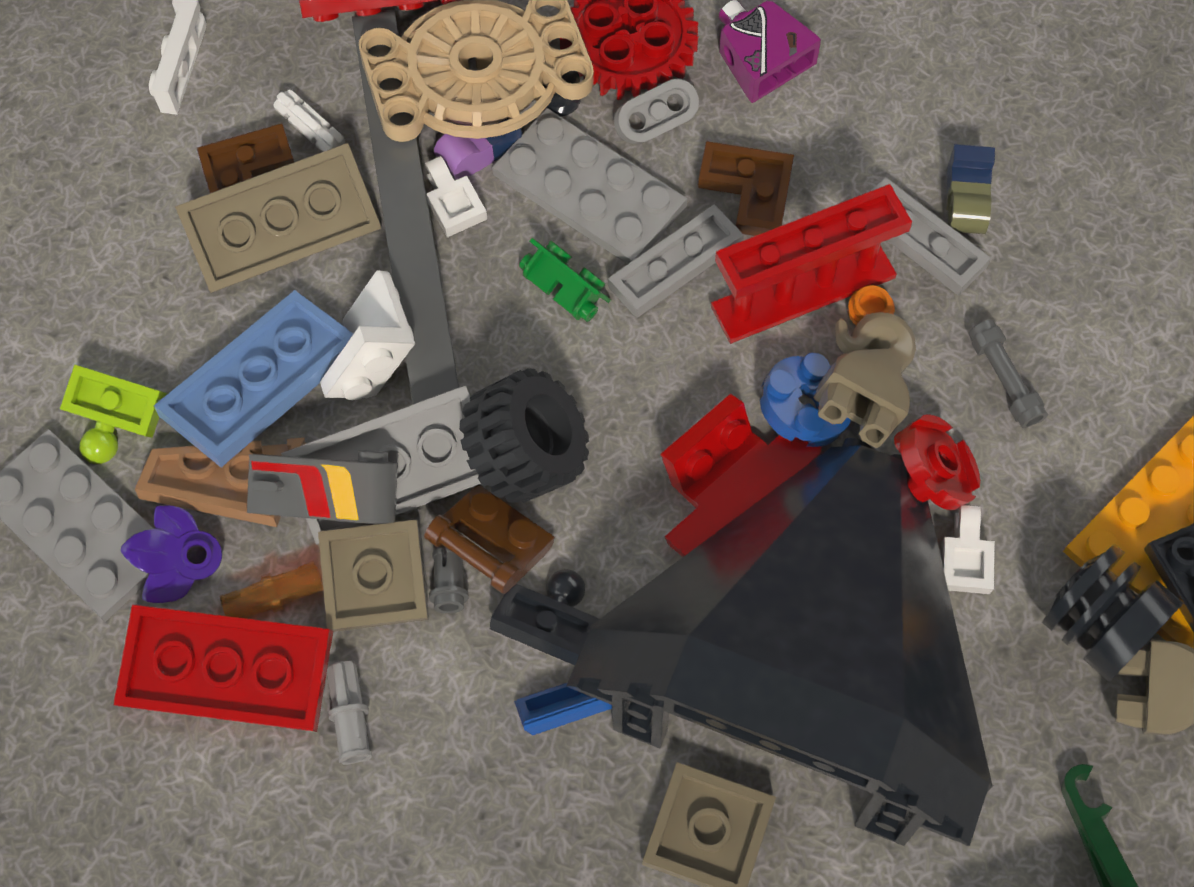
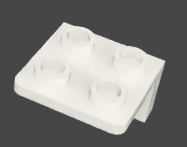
M377 270L343 318L344 327L351 331L353 336L320 381L325 398L359 400L376 396L415 345L412 328L408 325L400 303L399 292L394 286L390 273L382 270Z

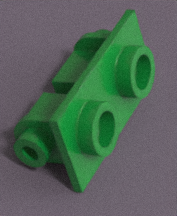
M531 238L529 242L536 246L538 250L534 255L528 253L521 260L519 267L523 270V277L530 280L547 295L553 291L558 283H561L563 286L553 300L572 314L576 320L582 318L586 322L590 321L598 311L595 303L599 298L607 303L611 301L608 296L601 292L605 283L585 267L580 273L571 268L567 263L572 256L550 240L545 247Z

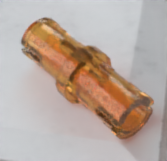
M313 560L298 568L272 576L271 573L261 576V581L220 595V601L225 616L247 619L272 609L274 613L284 610L283 605L323 591V583Z

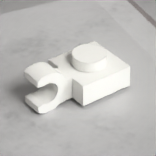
M441 156L425 163L429 172L427 177L434 188L433 191L426 193L427 201L447 238L487 220V211L467 176L454 181Z
M961 506L959 513L954 514L955 538L945 537L941 542V560L948 591L990 594L994 590L995 541L980 540L981 507Z

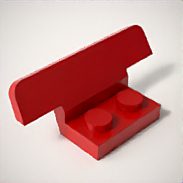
M730 393L660 454L671 485L696 508L665 535L667 544L684 557L812 462L820 454L822 447L807 446L810 441H803L797 437L790 441L780 435L767 445L752 432L744 403Z

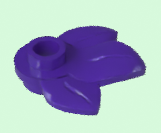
M156 506L154 512L155 529L136 533L121 546L120 550L133 566L149 573L143 588L142 599L150 603H167L183 598L189 592L195 580L205 579L214 574L222 561V549L214 536L207 532L199 531L193 516L186 510L176 506ZM193 546H201L207 552L206 559L200 564H193L187 558V553Z

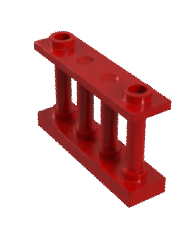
M891 184L716 251L715 262L732 294L711 302V308L729 343L732 344L850 297L863 287L870 285L878 286L895 279L897 273L883 251L881 242L909 232L912 220Z

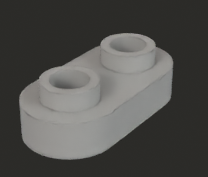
M673 79L623 103L618 108L614 117L616 132L624 141L631 144H641L692 119L699 106L698 94L695 88L685 80ZM669 96H673L678 100L679 108L677 111L669 109L667 105ZM632 114L637 115L641 119V128L639 130H635L630 126L629 118Z

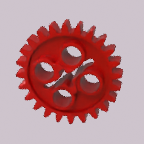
M573 0L574 7H570L593 65V86L596 83L600 84V96L607 94L610 89H615L617 100L623 98L625 91H631L635 98L641 95L642 89L649 91L657 87L659 83L663 84L673 80V76L683 79L686 66H693L694 52L698 51V21H693L694 9L693 7L685 8V0ZM559 38L560 50L567 49L572 45V42L568 39ZM578 72L580 77L584 76L582 73Z

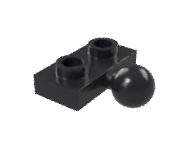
M559 570L547 582V596L515 584L504 594L491 616L489 629L575 666L588 636L587 628L600 619L573 608L582 601L585 595L583 578L573 570Z

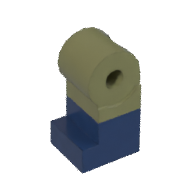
M954 144L947 166L946 210H948V225L957 232L986 234L992 204L991 182L992 168L995 163V147Z

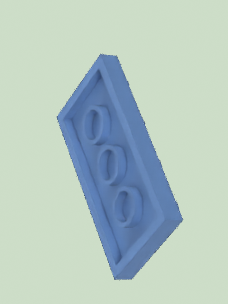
M294 290L156 403L154 407L161 419L218 466L223 467L320 383L353 336V333Z

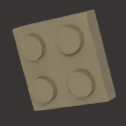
M417 520L318 532L327 629L336 632L429 620Z
M676 762L642 865L702 887H748L776 797Z

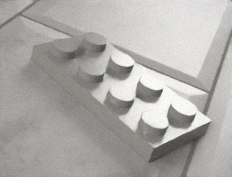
M548 108L492 167L495 177L627 264L648 251L687 206L688 198Z
M466 385L281 453L282 456L345 461L358 460V451L388 452V461L398 463L395 515L481 484L477 479L478 473L475 469L471 470L466 461L469 457L467 451L462 450L460 441L464 438V434L459 430L460 420L465 418L462 410L464 405L470 402V395ZM306 518L316 545L319 544L318 532L371 525L369 523Z
M49 429L0 471V520L106 622L145 585L149 573L133 566L124 557L120 550L121 546L136 533L154 528Z

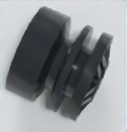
M1116 544L1112 545L1106 552L1088 560L1056 594V599L1050 612L1042 621L1052 631L1069 615L1076 623L1062 638V641L1067 645L1077 640L1086 632L1095 638L1083 660L1108 682L1119 673L1184 604L1158 580L1148 585L1138 594L1129 586L1141 568L1137 562H1133L1119 577L1110 571L1125 553Z

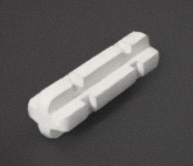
M287 90L278 93L276 96L277 100L274 103L275 110L285 119L288 118V122L312 143L317 141L315 145L319 150L324 152L344 144V136L334 127L329 129L330 124L307 103H303V100L295 92Z

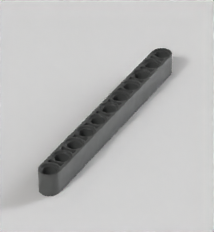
M388 10L370 16H352V23L394 286L399 292L400 303L408 325L412 328L415 345L406 355L412 401L415 404L459 388L417 139L398 142L386 136L361 61L359 40L366 31L373 28H385L398 35L395 11ZM376 45L369 49L368 53L376 57L384 56L391 51V48L386 45ZM387 78L379 84V87L387 91L395 90L402 85V81L396 78ZM399 112L391 117L390 122L395 125H406L413 120V116L410 113Z

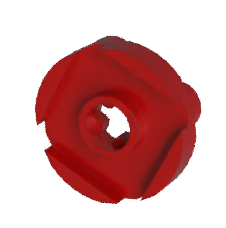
M926 414L894 436V444L902 455L905 467L910 475L908 487L913 496L920 502H926L930 499L934 504L943 509L956 510L973 501L976 497L972 495V492L980 488L979 469L965 441L961 440L955 443L946 433L953 427L938 416Z

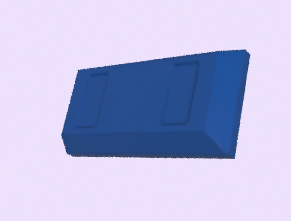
M567 683L514 701L523 728L531 735H536L612 709V705L568 688L566 686Z

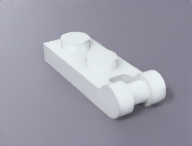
M172 0L176 16L170 34L165 35L161 45L162 57L158 69L152 71L149 80L150 94L154 96L162 113L178 114L206 30V21L200 12L201 7L198 0Z

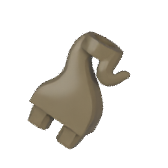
M884 312L866 315L859 321L851 336L848 334V325L844 319L840 318L836 322V343L844 354L837 358L824 375L814 395V400L820 402L818 411L820 418L833 425L842 424L846 418L851 419L861 425L859 431L861 440L875 448L880 447L908 415L910 395L902 373L912 362L916 351L915 337L909 325L900 317Z
M1151 640L1118 673L1119 675L1146 677L1145 696L1117 694L1115 722L1133 728H1143V733L1173 735L1194 725V649L1178 642Z

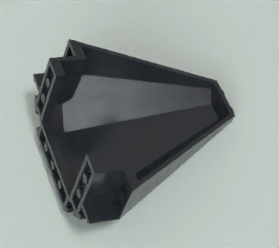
M846 438L842 446L829 448L588 627V636L566 685L568 688L611 704L614 731L659 749L668 731L670 713L870 792L861 806L855 827L902 846H905L919 827L970 846L986 794L993 787L928 501L920 502L911 493L908 487L910 475L905 467L902 455L893 454L890 456L876 451L868 443L857 438Z

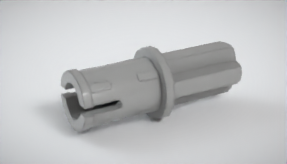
M338 661L327 669L332 710L328 712V718L335 724L339 763L349 765L368 761L372 758L365 722V715L369 713V708L362 703L356 664L353 661Z

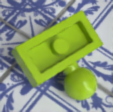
M74 364L60 410L97 421L95 428L88 430L82 436L79 449L82 457L89 463L103 464L111 460L118 450V440L113 434L115 427L153 438L159 420L154 405L164 398L167 393Z

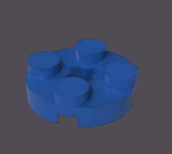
M812 352L808 353L805 357L792 356L785 358L773 366L762 383L763 396L760 398V406L769 425L780 436L790 441H793L795 437L803 441H810L807 445L810 447H822L831 444L840 437L851 422V419L846 418L842 424L833 425L818 416L820 402L814 400V395L822 378L831 367L829 361L823 355ZM802 394L810 397L814 401L816 408L810 403L803 405L799 400Z

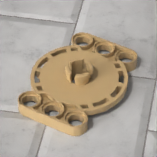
M497 0L454 1L436 7L419 17L403 33L402 37H399L389 29L373 28L366 31L359 40L362 65L383 131L387 137L398 142L410 141L416 138L421 133L424 124L435 131L454 137L480 139L501 136L520 129L537 118L549 105L555 92L565 99L579 100L586 97L593 88V65L567 0H529L525 11L517 6ZM550 5L558 8L559 12L554 16L546 17L540 15L537 10L542 6ZM556 38H565L571 41L572 45L567 49L558 50L551 47L549 43ZM376 45H386L391 48V51L384 56L376 57L368 53L369 49ZM476 57L477 71L469 70L468 59ZM569 71H577L586 78L579 83L572 84L563 80L562 76ZM387 78H396L402 81V85L395 90L387 91L379 87V84ZM533 100L537 101L531 108L520 114V112L525 110ZM399 112L410 113L414 117L406 125H395L390 122L391 117ZM507 118L509 119V120H507V121L498 123V122H500V121H502V120H505V119H507Z

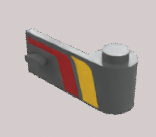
M358 451V460L345 461L249 454L247 513L369 524L394 523L398 463L388 461V452Z

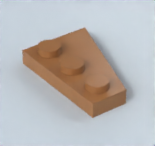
M305 438L287 439V444L262 446L261 441H252L223 467L218 466L195 446L152 449L137 482L135 491L138 498L142 500L277 527L281 516L247 513L249 454L282 456L281 453L306 444Z

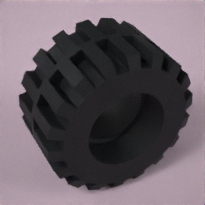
M527 368L523 371L519 370L474 393L470 397V402L464 405L462 413L465 418L460 420L459 430L464 434V438L460 441L462 450L467 451L469 457L466 461L470 469H475L478 473L477 479L484 487L489 485L491 493L498 498L505 496L507 502L516 503L522 501L524 503L576 480V476L581 475L585 469L583 462L588 460L589 450L586 447V443L589 442V435L583 424L585 419L582 412L579 413L576 407V400L572 394H567L565 386L559 380L553 381L551 375L544 371L538 373L536 369Z

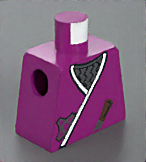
M732 0L719 12L718 17L725 25L721 30L719 53L751 103L756 102L817 64L821 39L773 1H765L748 12L739 1Z

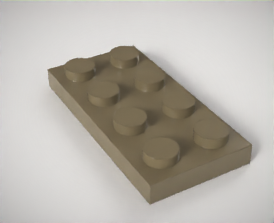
M348 143L175 206L210 293L381 229Z

